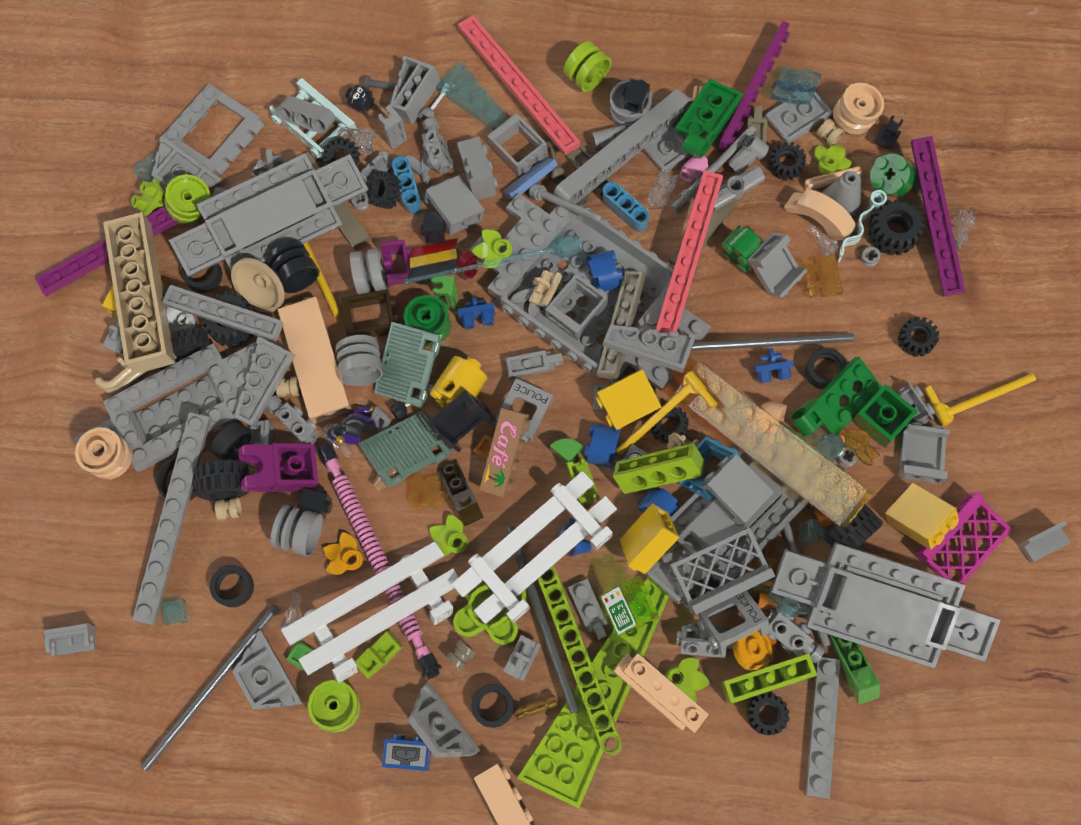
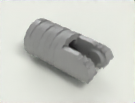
M626 125L592 132L595 150L604 148L616 138L614 135L623 133L627 129Z

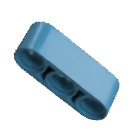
M398 156L393 160L392 167L394 174L401 180L399 184L402 185V189H400V192H402L401 198L405 210L410 214H416L421 210L422 203L412 169L406 157Z
M609 182L603 187V203L633 230L638 232L646 230L649 221L648 210L617 183ZM609 193H614L615 195H614V196H609V195H607V194H609ZM627 205L629 208L625 209L622 206ZM636 218H643L644 220L638 221Z

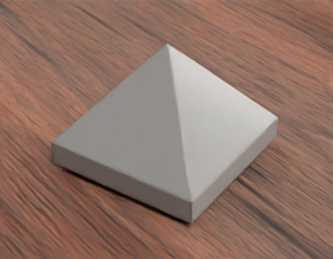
M378 406L375 407L370 418L374 419L376 423L375 428L381 432L388 428L391 418Z

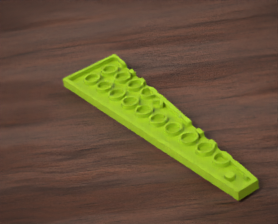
M648 577L628 606L636 625L620 634L614 628L592 662L615 723L631 687L612 671L625 654H629L634 658L638 653L644 657L669 598ZM584 674L581 683L589 684L592 681V675ZM577 685L573 695L579 712L570 714L567 703L564 705L517 779L580 808L603 750L600 747ZM593 695L589 699L591 706H596L600 702L599 695ZM606 716L600 717L597 721V725L600 728L606 727L609 723V719Z

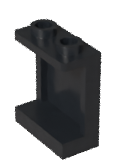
M465 390L428 423L432 428L430 432L436 440L439 441L441 439L448 449L453 448L460 452L462 450L458 444L460 439L480 422L484 421L491 426L497 420L485 404Z

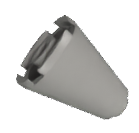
M846 171L828 186L823 194L839 203L853 217L861 206V178L854 171Z

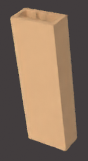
M307 297L301 302L289 303L279 308L278 313L281 321L284 323L283 330L289 350L295 355L292 361L309 419L313 424L352 412L353 409L346 386L339 378V363L323 310L317 297Z

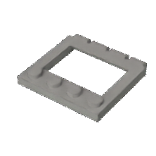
M208 84L162 136L212 173L222 176L230 166L227 161L233 163L242 153L239 147L245 149L254 139L251 133L256 136L265 125L261 122L260 116ZM219 103L244 120L214 155L207 159L183 143V138L187 133H191L196 128V123L200 119H204L212 105Z

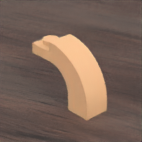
M806 189L804 193L794 192L784 206L786 212L806 215L818 221L832 239L845 240L856 227L850 214L839 203L811 189Z

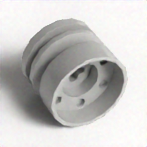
M354 335L346 337L336 344L339 378L342 383L349 386H365L382 378L383 369L379 358L380 351L377 339L368 335Z
M287 504L279 510L272 527L271 546L276 549L281 548L283 551H288L292 547L294 554L304 557L311 556L321 535L322 515L308 510L302 514L300 508H293Z

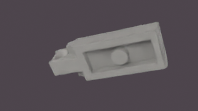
M545 350L505 358L509 379L550 372L554 370L555 366L564 364L562 353L551 355V352H546Z
M588 579L568 587L585 628L589 632L594 630L598 640L606 638L607 635L603 628L607 624L606 618Z

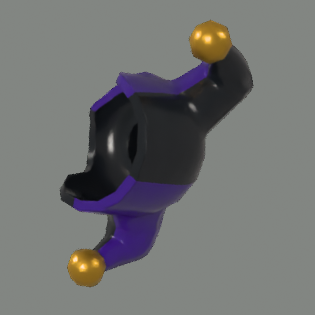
M371 406L370 408L356 407L352 414L346 416L341 421L340 425L328 429L326 432L327 437L336 441L339 445L344 444V442L347 445L358 444L362 431L372 430L376 426L374 419L365 416L369 413L372 414L376 406Z

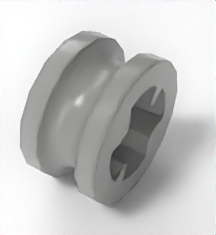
M366 192L351 199L356 210L364 211L370 206V199H368ZM364 198V202H359L358 204L357 200H362Z
M875 247L866 248L861 256L862 263L868 267L877 265L881 257L880 251ZM869 253H872L873 257L875 258H873V260H868L869 257L866 256H868Z
M844 447L837 455L838 463L846 468L853 466L858 460V453L852 447ZM845 453L852 455L850 462H848V459L846 461L843 459Z

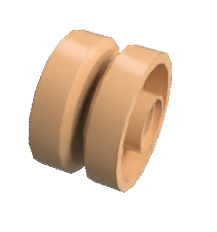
M858 82L851 84L835 104L833 118L836 124L845 132L857 135L865 133L882 114L884 99L875 87L867 83Z
M97 427L82 435L76 444L75 457L77 463L82 469L101 479L111 480L120 477L132 463L133 452L131 445L126 439L108 428Z

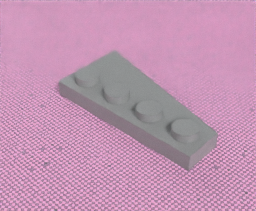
M610 325L603 341V346L683 373L697 334L686 336L679 335V332L660 333L653 329L642 331L636 327Z
M259 336L256 341L255 353H253L251 358L249 373L247 372L244 391L241 392L234 415L235 418L252 427H255L295 357L293 353Z

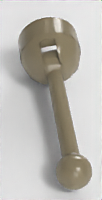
M549 140L547 146L550 148L552 159H555L557 162L553 148L554 143L552 140ZM558 165L551 171L553 183L559 184L567 178L565 169Z

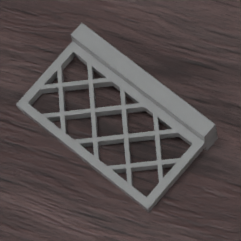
M750 527L670 564L688 603L687 607L690 613L695 615L775 577L772 568L768 567ZM747 534L750 541L748 550L737 546L739 537ZM720 546L732 547L728 559L717 556ZM735 549L746 553L743 565L732 561ZM703 554L712 557L708 569L697 565L700 556ZM750 555L758 558L761 564L760 567L756 569L746 567ZM692 559H695L694 563L688 562ZM716 559L727 562L723 574L712 571ZM684 563L693 566L689 578L681 576L677 567ZM730 564L741 568L739 577L733 579L727 576ZM696 568L707 572L703 584L692 580ZM711 573L722 577L719 586L716 588L707 586ZM691 583L702 587L700 595L691 599L688 592Z

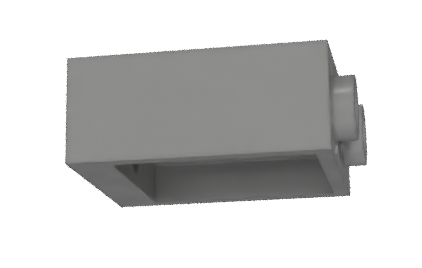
M517 113L487 136L490 148L518 176L523 172L529 171L533 164L543 160L548 153L547 143ZM520 131L536 149L517 163L501 145Z
M575 274L545 309L546 317L578 340L608 305V297L602 289H596L592 286L586 277H580ZM576 289H579L598 303L580 325L559 310Z

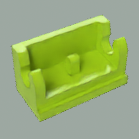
M581 459L578 463L573 461L567 463V470L571 481L583 471L594 483L585 459ZM595 483L578 498V502L583 507L600 501Z

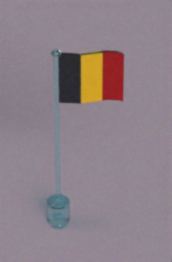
M575 235L555 239L552 248L457 269L456 247L459 239L420 246L411 250L410 271L408 277L404 278L403 282L405 285H408L411 282L553 252L554 255L561 259L578 255L579 252L583 251V244L580 236L575 237Z

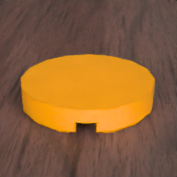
M756 631L732 644L734 656L744 669L757 671L769 665V655H772V647L767 635L762 637Z

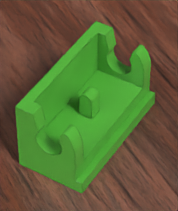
M432 276L433 292L436 294V297H445L447 302L444 304L447 306V309L457 311L458 289L455 277Z

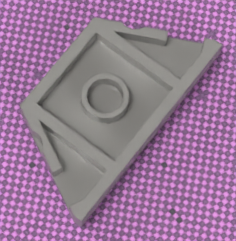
M163 136L160 137V146L156 153V163L153 166L152 177L159 179L162 185L167 187L173 178L184 174L197 176L205 182L209 189L223 182L221 178Z
M262 630L258 631L252 645L246 649L242 660L237 663L232 671L252 709L261 710L303 704L302 699Z
M429 682L425 683L419 692L408 722L435 757L475 756L480 749Z

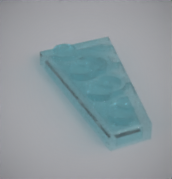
M461 61L436 86L438 92L443 93L445 97L493 131L506 120L504 111Z

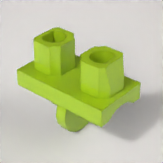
M154 178L152 182L143 181L140 185V191L143 196L134 195L131 199L133 208L140 210L145 216L150 215L153 209H157L158 206H165V192L160 187L159 179Z

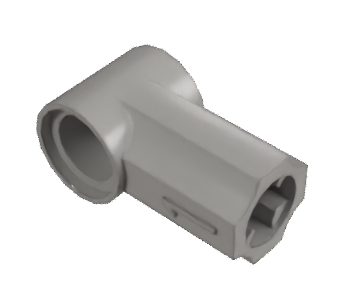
M752 134L746 138L742 149L728 163L735 172L742 174L755 160H760L767 154L769 146L755 134Z

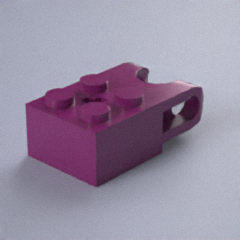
M249 444L238 449L239 459L252 463L257 469V474L248 475L241 481V490L244 492H302L303 488L313 490L318 485L315 444Z

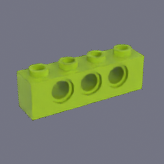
M690 443L616 462L613 477L623 493L627 494L700 477L703 473L705 461L696 445Z
M806 654L723 681L721 686L727 703L730 705L815 677L817 673L810 654Z

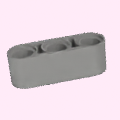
M288 96L276 109V113L281 120L321 134L325 133L335 121V115L330 109L293 96Z

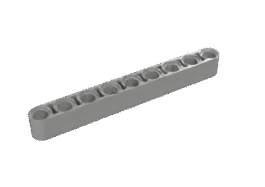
M679 89L673 91L558 184L554 194L572 203H578L584 196L589 194L682 118L693 103V100Z

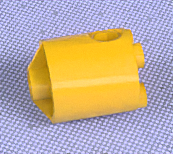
M454 356L429 394L437 399L435 402L439 406L445 408L465 390L477 397L488 378L480 370L482 365L474 358L468 357L463 359Z

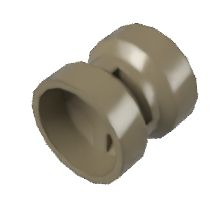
M459 640L455 645V652H449L446 658L463 671L466 667L465 661L473 659L476 653Z

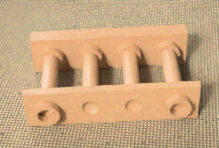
M638 653L634 658L629 654H625L612 671L682 731L687 727L695 733L709 715Z

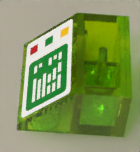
M640 575L617 585L599 596L617 637L659 618Z

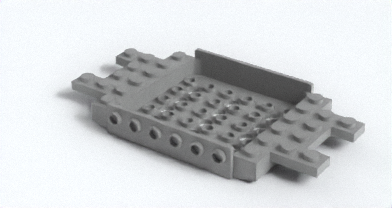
M518 193L506 209L518 218L519 222L504 238L511 243L512 253L508 258L502 259L497 267L491 268L498 275L487 287L488 293L501 303V308L505 313L514 317L523 326L532 330L538 337L543 338L552 347L561 351L570 360L583 367L585 371L598 378L597 370L604 346L599 345L596 342V338L600 335L606 336L608 324L612 320L623 279L619 280V288L605 291L608 297V305L578 340L546 317V308L540 306L537 316L533 318L528 314L529 300L520 304H514L511 302L513 295L536 287L533 284V280L535 277H541L543 270L551 273L558 272L562 275L560 280L562 287L560 291L554 293L553 300L575 274L580 277H586L592 284V276L585 257L607 250H614L617 259L615 266L621 269L622 277H624L625 271L645 272L646 275L642 288L644 298L639 300L632 327L642 331L656 330L674 267L670 263L661 261L654 252L645 250L638 241H632L626 237L622 230L613 228L604 218L596 222L559 205L548 214ZM482 236L470 248L471 252L473 248H475L480 243L484 242ZM505 247L499 249V252L506 251ZM572 247H578L581 252L579 255L573 256L569 253V250ZM477 257V259L484 264V259H480ZM565 261L569 266L566 270H560L557 264ZM576 289L559 310L564 314L574 313L576 316L574 321L580 325L598 303L579 289ZM579 298H585L588 304L585 307H579L576 302ZM684 308L677 332H679V335L684 334L686 336L697 334L694 342H701L711 330V326ZM625 354L618 379H605L614 383L622 379L629 369L636 372L642 368L648 381L663 391L675 373L667 367Z

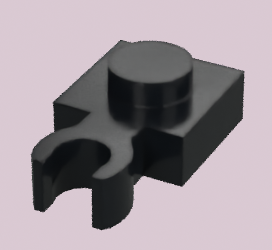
M894 115L891 116L888 125L883 124L874 141L875 144L892 151L901 134V131L898 129L903 123V119H901L900 123H894Z

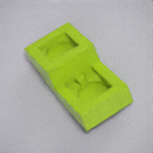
M386 631L372 647L367 648L355 663L367 679H370L404 646L390 631Z

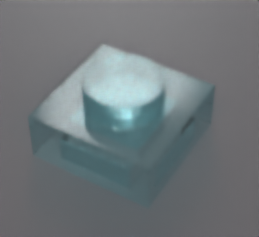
M186 600L162 603L164 625L187 622Z

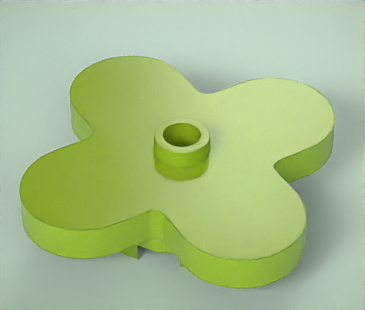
M482 581L465 596L468 600V605L455 614L453 620L454 628L461 636L467 638L474 637L486 630L495 643L509 645L516 640L519 629L517 623H513L507 616L509 610L506 607L487 624L474 611L493 594L488 585ZM526 590L516 597L519 602L523 599L526 601Z

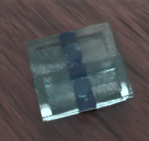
M783 67L771 99L790 104H810L822 74L803 68L801 73Z

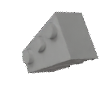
M403 55L402 69L399 70L398 84L395 85L390 105L402 118L403 122L413 125L419 112L424 108L441 80L435 66Z
M479 137L458 142V152L473 195L478 201L496 196L495 188L498 187L496 177L492 174L490 159L487 160L486 157L488 152L485 143H481Z

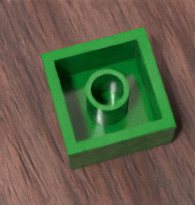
M884 384L852 421L886 448L919 411Z

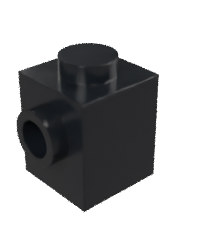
M631 78L629 86L625 85L623 90V109L642 114L650 95V84L644 80Z
M438 212L424 213L423 224H420V234L424 236L425 243H445L446 224L444 219Z
M303 488L297 507L302 510V513L307 510L316 512L325 519L326 515L332 510L333 502L327 491L315 488L313 491Z

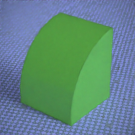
M560 439L550 445V451L567 464L571 461L574 462L583 452V446L572 439Z

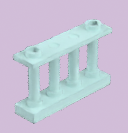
M301 78L297 82L299 94L296 98L308 99L313 104L330 109L335 115L334 122L338 127L317 145L312 140L317 132L309 130L305 134L299 129L300 126L281 120L272 105L269 107L272 113L271 118L277 125H283L305 144L315 158L323 160L325 158L323 156L324 149L332 140L338 138L343 133H348L353 137L358 131L354 121Z

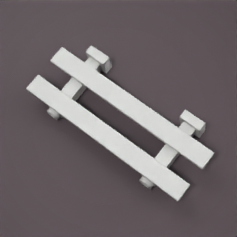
M583 471L566 486L561 483L555 485L551 489V493L554 495L482 558L479 554L474 555L468 561L471 568L452 583L453 587L462 597H465L482 581L493 591V594L474 610L485 624L505 607L509 610L507 616L513 623L516 622L530 609L524 599L519 602L516 597L587 535L592 538L590 544L595 550H598L613 536V532L607 526L604 529L600 526L604 520L617 510L606 496L588 512L577 501L582 494L594 485ZM566 509L576 522L504 584L494 571Z
M436 542L429 544L412 555L407 554L403 556L400 562L320 608L309 610L304 614V617L281 629L290 646L311 633H314L321 646L298 659L307 675L331 662L334 667L332 670L333 676L339 684L358 672L353 658L347 660L344 655L348 651L426 605L430 609V620L434 626L453 615V606L449 600L444 603L440 597L454 589L452 583L459 578L454 569H451L430 582L422 570L444 557ZM409 577L417 589L416 591L336 638L333 637L326 626L327 624Z

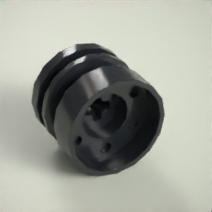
M293 240L282 243L274 248L266 258V264L280 278L285 293L302 291L311 286L319 277L320 270L301 241Z

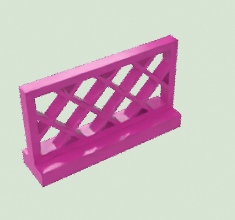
M979 492L970 493L956 507L959 518L958 524L954 529H950L946 533L941 544L936 545L932 550L921 545L914 555L919 560H923L942 577L951 579L950 569H959L960 579L958 582L964 584L1009 534L1012 528L983 501L984 497ZM979 507L985 511L986 520H976V510ZM964 523H971L972 535H962V525ZM976 523H986L987 536L977 535ZM991 523H997L1003 529L998 536H992ZM951 538L958 539V551L948 550V541ZM963 538H972L973 551H963ZM977 538H987V549L985 551H978ZM937 553L944 554V566H938L932 561ZM949 554H959V566L949 565ZM964 554H973L974 563L971 566H964Z

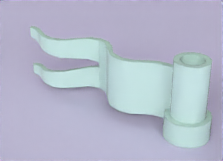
M875 190L872 192L868 208L860 215L856 224L857 236L848 237L843 241L839 251L838 263H840L843 256L844 247L855 245L860 241L864 232L861 221L867 219L871 214L874 215L877 209L885 204L887 195L884 191Z

